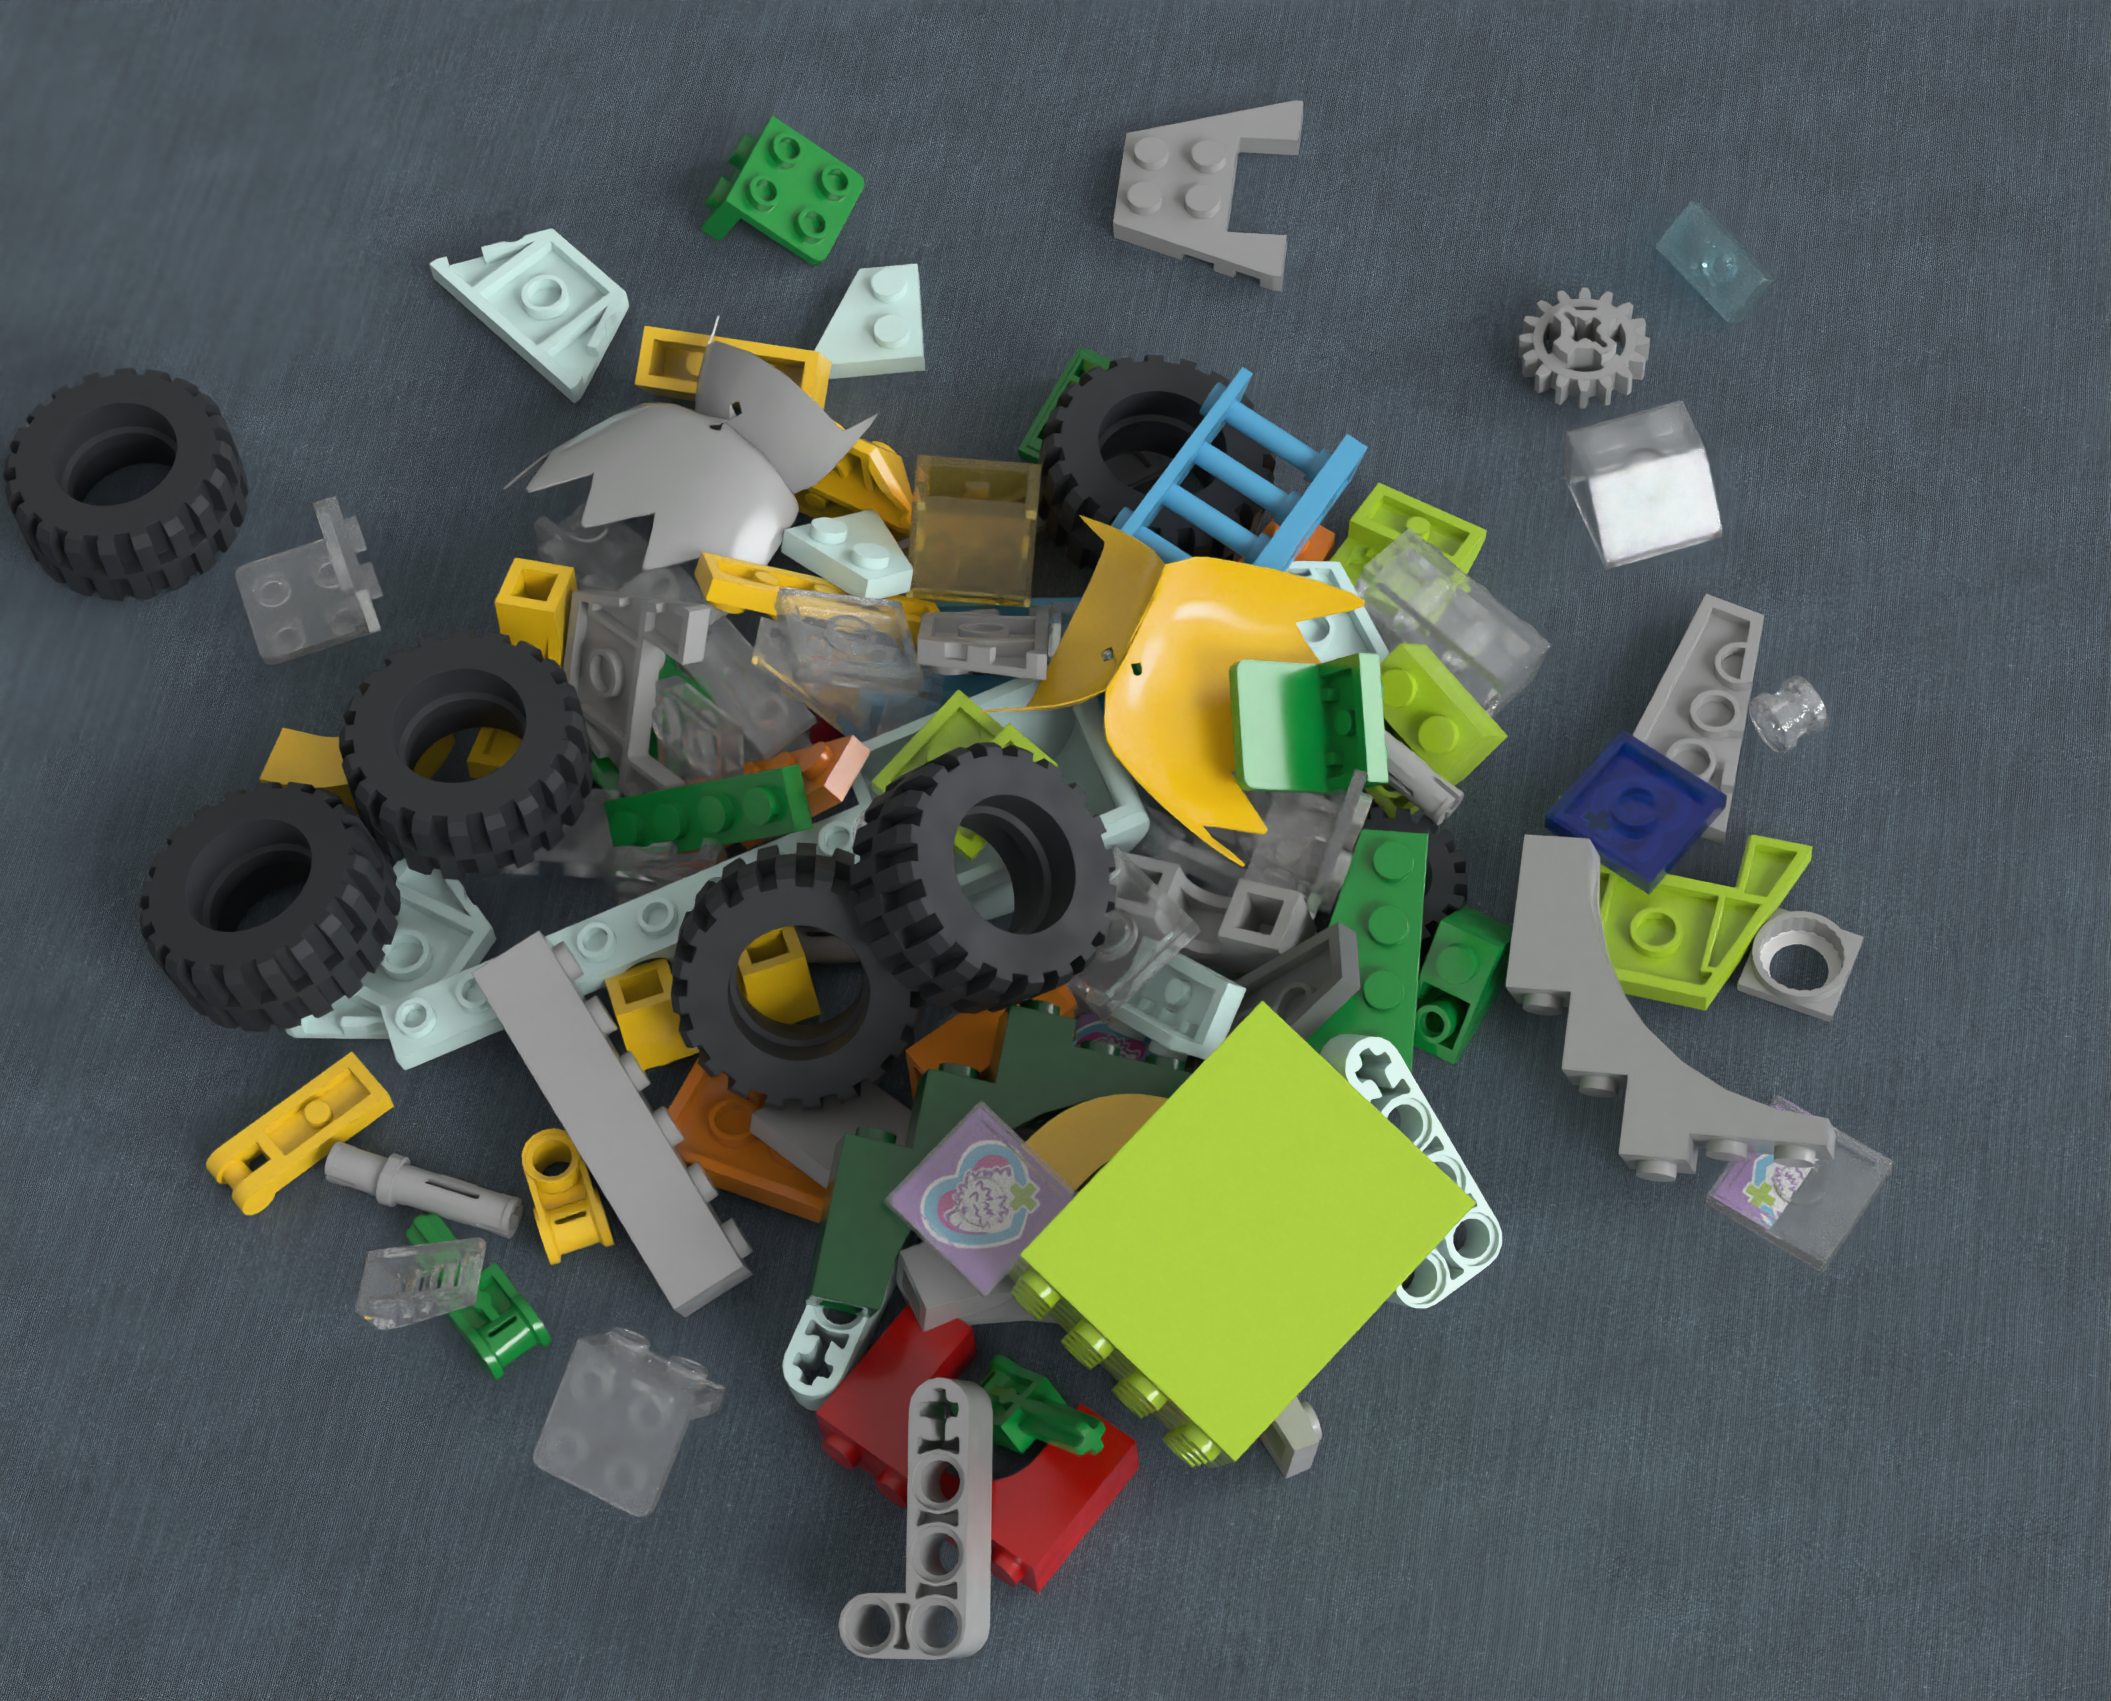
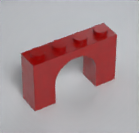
M908 1303L816 1412L823 1439L821 1446L824 1451L842 1467L853 1470L858 1465L877 1478L874 1483L878 1490L892 1503L901 1508H907L908 1425L911 1397L917 1387L929 1379L938 1377L958 1379L977 1356L973 1328L961 1319L956 1318L923 1332ZM1082 1403L1076 1410L1099 1418L1106 1428L1101 1437L1104 1447L1098 1454L1092 1455L1086 1452L1084 1455L1078 1456L1047 1444L1041 1453L1024 1469L1011 1476L992 1481L991 1572L1010 1586L1015 1587L1021 1581L1038 1594L1139 1469L1136 1440ZM943 1471L940 1480L941 1491L948 1500H951L958 1492L960 1478ZM948 1536L944 1539L953 1546L958 1547L952 1537Z

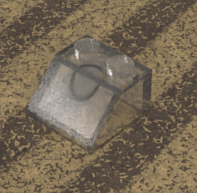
M1683 400L1567 432L1564 478L1606 570L1722 537V526L1705 447Z

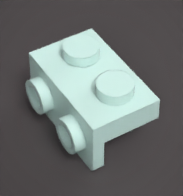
M1145 939L1121 998H1115L1095 991L1090 1004L1111 1016L1107 1024L1110 1029L1139 1041H1144L1147 1036L1151 1038L1148 1046L1149 1051L1158 1056L1170 1057L1186 1063L1189 1055L1206 1060L1226 1039L1246 988L1162 943Z

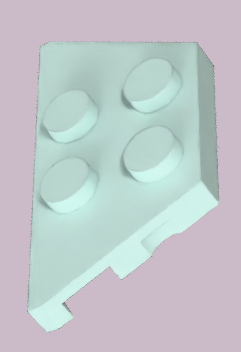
M553 228L525 235L522 239L515 242L502 241L481 247L483 257L449 265L446 256L438 258L429 264L433 278L574 404L582 398L629 308L626 292Z
M404 857L401 861H397L393 867L397 876L396 886L400 890L401 908L398 916H394L398 921L392 944H384L382 948L385 953L383 962L375 974L367 972L360 980L363 987L350 999L344 995L331 1004L334 1009L333 1011L320 1018H315L313 1014L302 1018L301 1026L285 1029L287 1034L294 1038L389 1039L379 1006L480 964L496 941L492 926L477 905H473L459 880L443 879L439 869H433L431 875H424L408 869Z

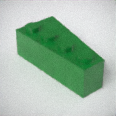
M1362 829L1329 924L1330 927L1340 922L1357 932L1360 989L1306 1040L1318 1054L1321 1053L1323 1046L1331 1038L1341 1034L1381 1037L1391 1042L1398 1050L1409 1071L1412 1073L1429 834ZM1359 1054V1057H1360L1361 1060L1363 1061V1060H1364L1363 1055H1362V1054ZM1356 1071L1357 1078H1361L1358 1071Z

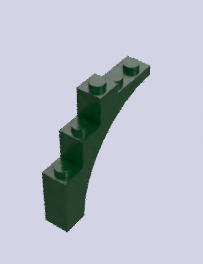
M1032 999L1020 1003V1006L1011 1004L999 1017L987 1081L979 1080V1071L972 1067L955 1063H940L938 1070L928 1068L918 1080L905 1146L896 1144L897 1136L895 1134L869 1127H858L855 1135L845 1133L836 1143L803 1304L871 1318L880 1310L895 1258L913 1227L893 1207L892 1198L979 1109L1009 1136L1030 1124L1054 1118L1067 1109L1099 1097L1116 1094H1144L1169 1099L1192 1073L1185 1072L1186 1064L1170 1057L1150 1055L1146 1056L1145 1062L1119 1057L1121 1049L1105 1042L1085 1040L1081 1041L1080 1047L1072 1046L1077 1019L1060 1016V1007L1052 1003Z

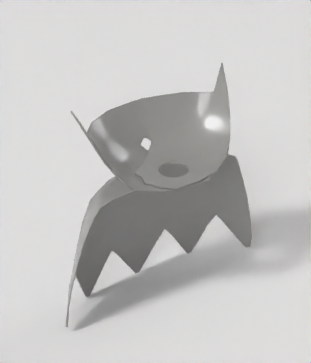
M717 316L699 370L695 395V411L676 404L663 402L643 403L602 421L551 450L517 475L503 489L506 490L509 486L539 467L541 468L526 487L528 493L593 475L591 490L581 521L582 527L589 528L654 514L653 528L642 569L645 571L699 559L701 551L767 566L783 541L784 530L791 528L797 517L799 507L793 494L814 486L825 477L870 427L878 414L844 431L841 430L809 395L788 376L749 351L719 341L712 343L719 316ZM736 402L740 404L742 411L738 416H736L731 406ZM708 602V607L711 608L708 628H712L723 620L728 612L719 610Z

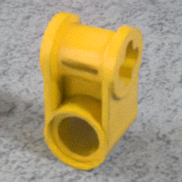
M552 1128L534 1134L525 1143L521 1154L522 1166L535 1208H533L535 1220L550 1265L561 1263V1257L564 1254L597 1243H601L605 1248L615 1245L597 1188H594L587 1165L565 1130ZM563 1161L570 1163L565 1172L557 1176L549 1177L542 1175L543 1171L555 1162Z

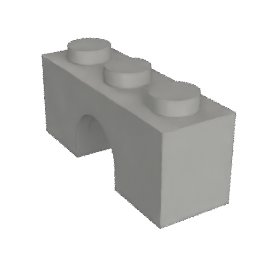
M1119 851L1116 858V871L1109 875L1110 884L1117 885L1115 909L1105 913V917L1111 920L1109 932L1116 944L1141 949L1145 939L1162 943L1200 964L1248 974L1311 938L1317 930L1301 892L1240 878L1232 897L1219 896L1205 891L1189 881L1179 864Z

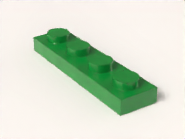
M800 764L604 801L609 833L617 863L785 835L813 828Z

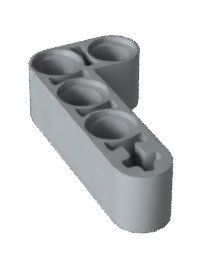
M941 1377L929 1379L918 1386L911 1397L908 1425L906 1593H866L857 1595L846 1604L839 1620L840 1637L846 1648L856 1656L878 1659L926 1660L963 1658L972 1656L979 1651L988 1639L991 1595L993 1409L991 1399L985 1389L975 1382ZM958 1403V1416L945 1419V1405ZM942 1441L960 1442L959 1451L942 1449ZM952 1464L959 1473L960 1485L956 1495L951 1500H948L941 1491L940 1480L945 1468ZM948 1536L954 1539L959 1551L958 1562L950 1572L944 1569L939 1557L940 1546ZM880 1607L886 1610L891 1623L890 1633L883 1643L877 1640L872 1628L873 1616ZM947 1608L954 1613L958 1624L957 1635L949 1645L943 1641L938 1630L939 1617Z

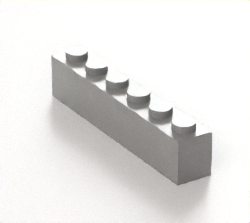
M537 931L472 972V976L673 1309L686 1318L752 1276L753 1273L744 1257L753 1252L751 1245L733 1218L722 1223L709 1202L719 1196L714 1184L698 1161L688 1167L675 1145L685 1140L682 1132L665 1106L660 1107L656 1111L652 1109L641 1091L651 1084L649 1078L630 1050L621 1056L616 1050L608 1035L617 1030V1026L597 995L587 1001L574 980L584 975V972L565 942L562 941L553 946L540 931Z

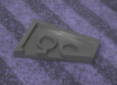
M1337 922L1234 981L1246 988V992L1226 1038L1261 1001H1264L1306 1041L1360 989L1357 932ZM1194 1057L1195 1070L1205 1061L1204 1059Z

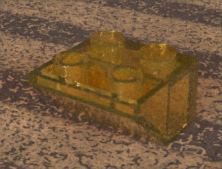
M918 455L908 561L913 567L910 592H906V598L1029 607L1031 604L1042 464Z

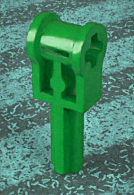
M433 1213L427 1216L421 1214L413 1220V1225L406 1231L408 1242L448 1293V1295L439 1300L447 1319L494 1381L505 1376L504 1367L536 1345L545 1348L552 1343L548 1331L535 1311L516 1290L496 1263L481 1271L438 1214Z
M996 1354L988 1363L990 1372L978 1385L985 1389L992 1403L993 1447L1000 1445L1023 1454L1038 1439L1078 1456H1082L1086 1452L1096 1455L1103 1449L1104 1444L1101 1441V1437L1106 1430L1103 1422L1097 1417L1066 1406L1067 1403L1046 1376L1020 1367L1011 1359L1001 1354ZM958 1403L950 1405V1409L954 1416L957 1417L959 1411Z

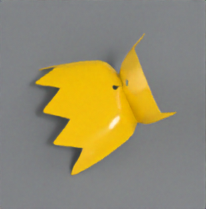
M1079 515L1105 542L1088 587L1047 667L1046 680L1040 681L1031 701L1026 707L981 711L985 713L1054 710L1079 705L1105 693V738L1116 758L1163 808L1191 832L1228 859L1244 867L1245 864L1237 856L1212 838L1203 827H1217L1265 835L1268 831L1266 825L1232 774L1235 771L1229 683L1230 666L1234 662L1245 659L1321 664V661L1306 643L1296 623L1359 609L1364 606L1365 600L1351 592L1314 579L1242 562L1211 557H1192L1165 564L1153 549L1137 538L1102 522ZM1112 648L1114 658L1104 662L1102 655ZM1140 663L1142 672L1139 676L1134 675L1131 664Z

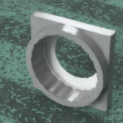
M1777 908L1770 920L1760 928L1754 939L1753 948L1738 981L1737 990L1831 1023L1864 937L1840 929L1834 922L1819 914L1806 911L1790 912ZM1802 944L1810 946L1819 951L1828 964L1829 974L1827 981L1822 988H1815L1811 991H1798L1794 988H1787L1771 978L1769 966L1772 957L1778 950L1788 945Z

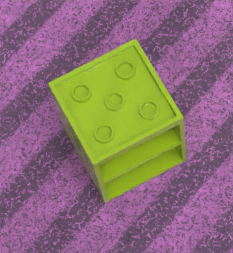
M1261 1001L1019 1255L1008 1274L1016 1284L1010 1291V1294L1039 1322L1049 1314L1068 1332L1060 1342L1087 1369L1092 1370L1099 1363L1119 1382L1111 1391L1131 1412L1140 1419L1153 1414L1170 1431L1162 1440L1182 1461L1191 1468L1195 1465L1199 1467L1201 1464H1204L1210 1469L1236 1462L1475 1206L1476 1202L1264 1001Z

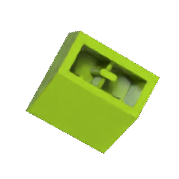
M1400 643L1380 663L1381 681L1383 684L1384 729L1452 785L1455 786L1464 780L1508 737L1426 644ZM1388 783L1365 788L1380 807H1383V811L1389 818L1396 817L1397 807L1410 809L1411 815L1420 810Z

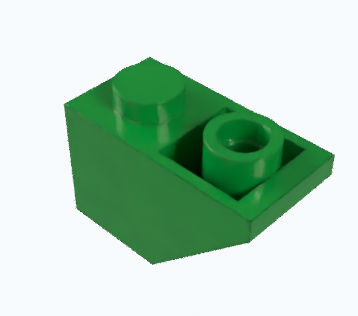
M1464 906L1440 921L1418 977L1414 1046L1453 1065L1458 1062L1502 989L1508 970L1512 927L1468 906Z

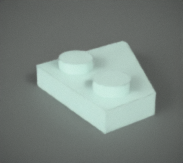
M917 264L862 268L858 270L814 350L820 352L832 362L829 379L925 371L920 279Z
M872 509L836 518H815L810 524L784 530L781 547L783 554L863 603L910 592L913 567L880 515Z

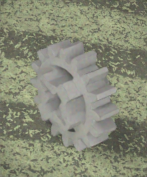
M1582 288L1579 293V299L1572 300L1565 291H1558L1557 305L1552 306L1540 300L1537 303L1536 317L1525 316L1523 320V334L1519 335L1518 357L1522 358L1523 377L1535 376L1534 390L1538 394L1550 388L1554 389L1556 404L1561 405L1568 396L1577 397L1579 408L1585 409L1588 404V398L1597 396L1604 406L1609 405L1612 390L1615 389L1627 396L1631 393L1632 379L1642 380L1644 377L1645 364L1649 358L1650 338L1645 337V319H1632L1633 305L1630 302L1624 303L1617 308L1612 305L1613 293L1609 291L1605 292L1599 300L1591 299L1589 288ZM1547 340L1552 342V349L1549 355L1544 347ZM1618 341L1623 348L1620 356L1616 353Z

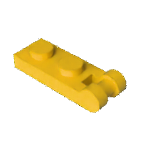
M351 1051L217 1148L208 1158L206 1169L219 1184H228L232 1188V1200L245 1215L257 1214L272 1202L276 1192L327 1156L336 1142L345 1143L393 1108V1102L388 1092ZM260 1154H263L268 1162L252 1172L249 1168L250 1162Z

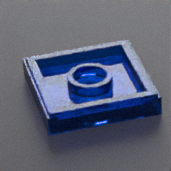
M1622 729L1545 814L1544 827L1559 837L1590 839L1600 856V863L1649 895L1726 808L1727 795Z

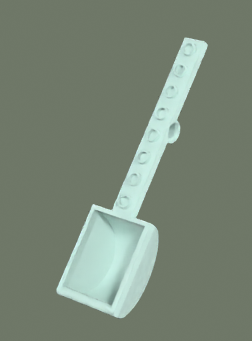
M1018 677L972 696L970 699L982 710L1026 707L1041 680ZM1097 697L1079 705L1054 710L986 712L1004 728L1010 723L1058 764V768L1063 771L1061 779L1067 785L1075 782L1089 798L1084 802L1085 806L1092 816L1100 815L1107 830L1106 833L1101 834L1105 849H1113L1115 861L1119 851L1128 853L1144 838L1148 832L1150 821L1128 770L1116 758L1106 741L1104 713ZM936 712L863 742L871 752L852 784L859 805L812 824V829L783 836L545 936L553 946L564 941L584 972V975L574 980L582 994L587 995L606 987L605 979L625 973L631 967L660 958L667 959L672 973L679 929L685 913L692 911L695 905L696 894L709 880L717 883L721 880L723 867L737 858L743 859L747 865L757 860L758 849L776 844L780 855L796 853L797 842L817 843L816 854L832 857L836 848L853 853L852 847L857 829L867 824L864 821V813L873 799L878 797L871 790L872 780ZM989 843L972 862L953 852L955 872L960 887L968 902L985 920H990L1014 912V892L1010 875L1001 857ZM855 854L856 864L860 861V856ZM493 959L379 1006L396 1061L404 1070L413 1068L504 1029L471 974Z

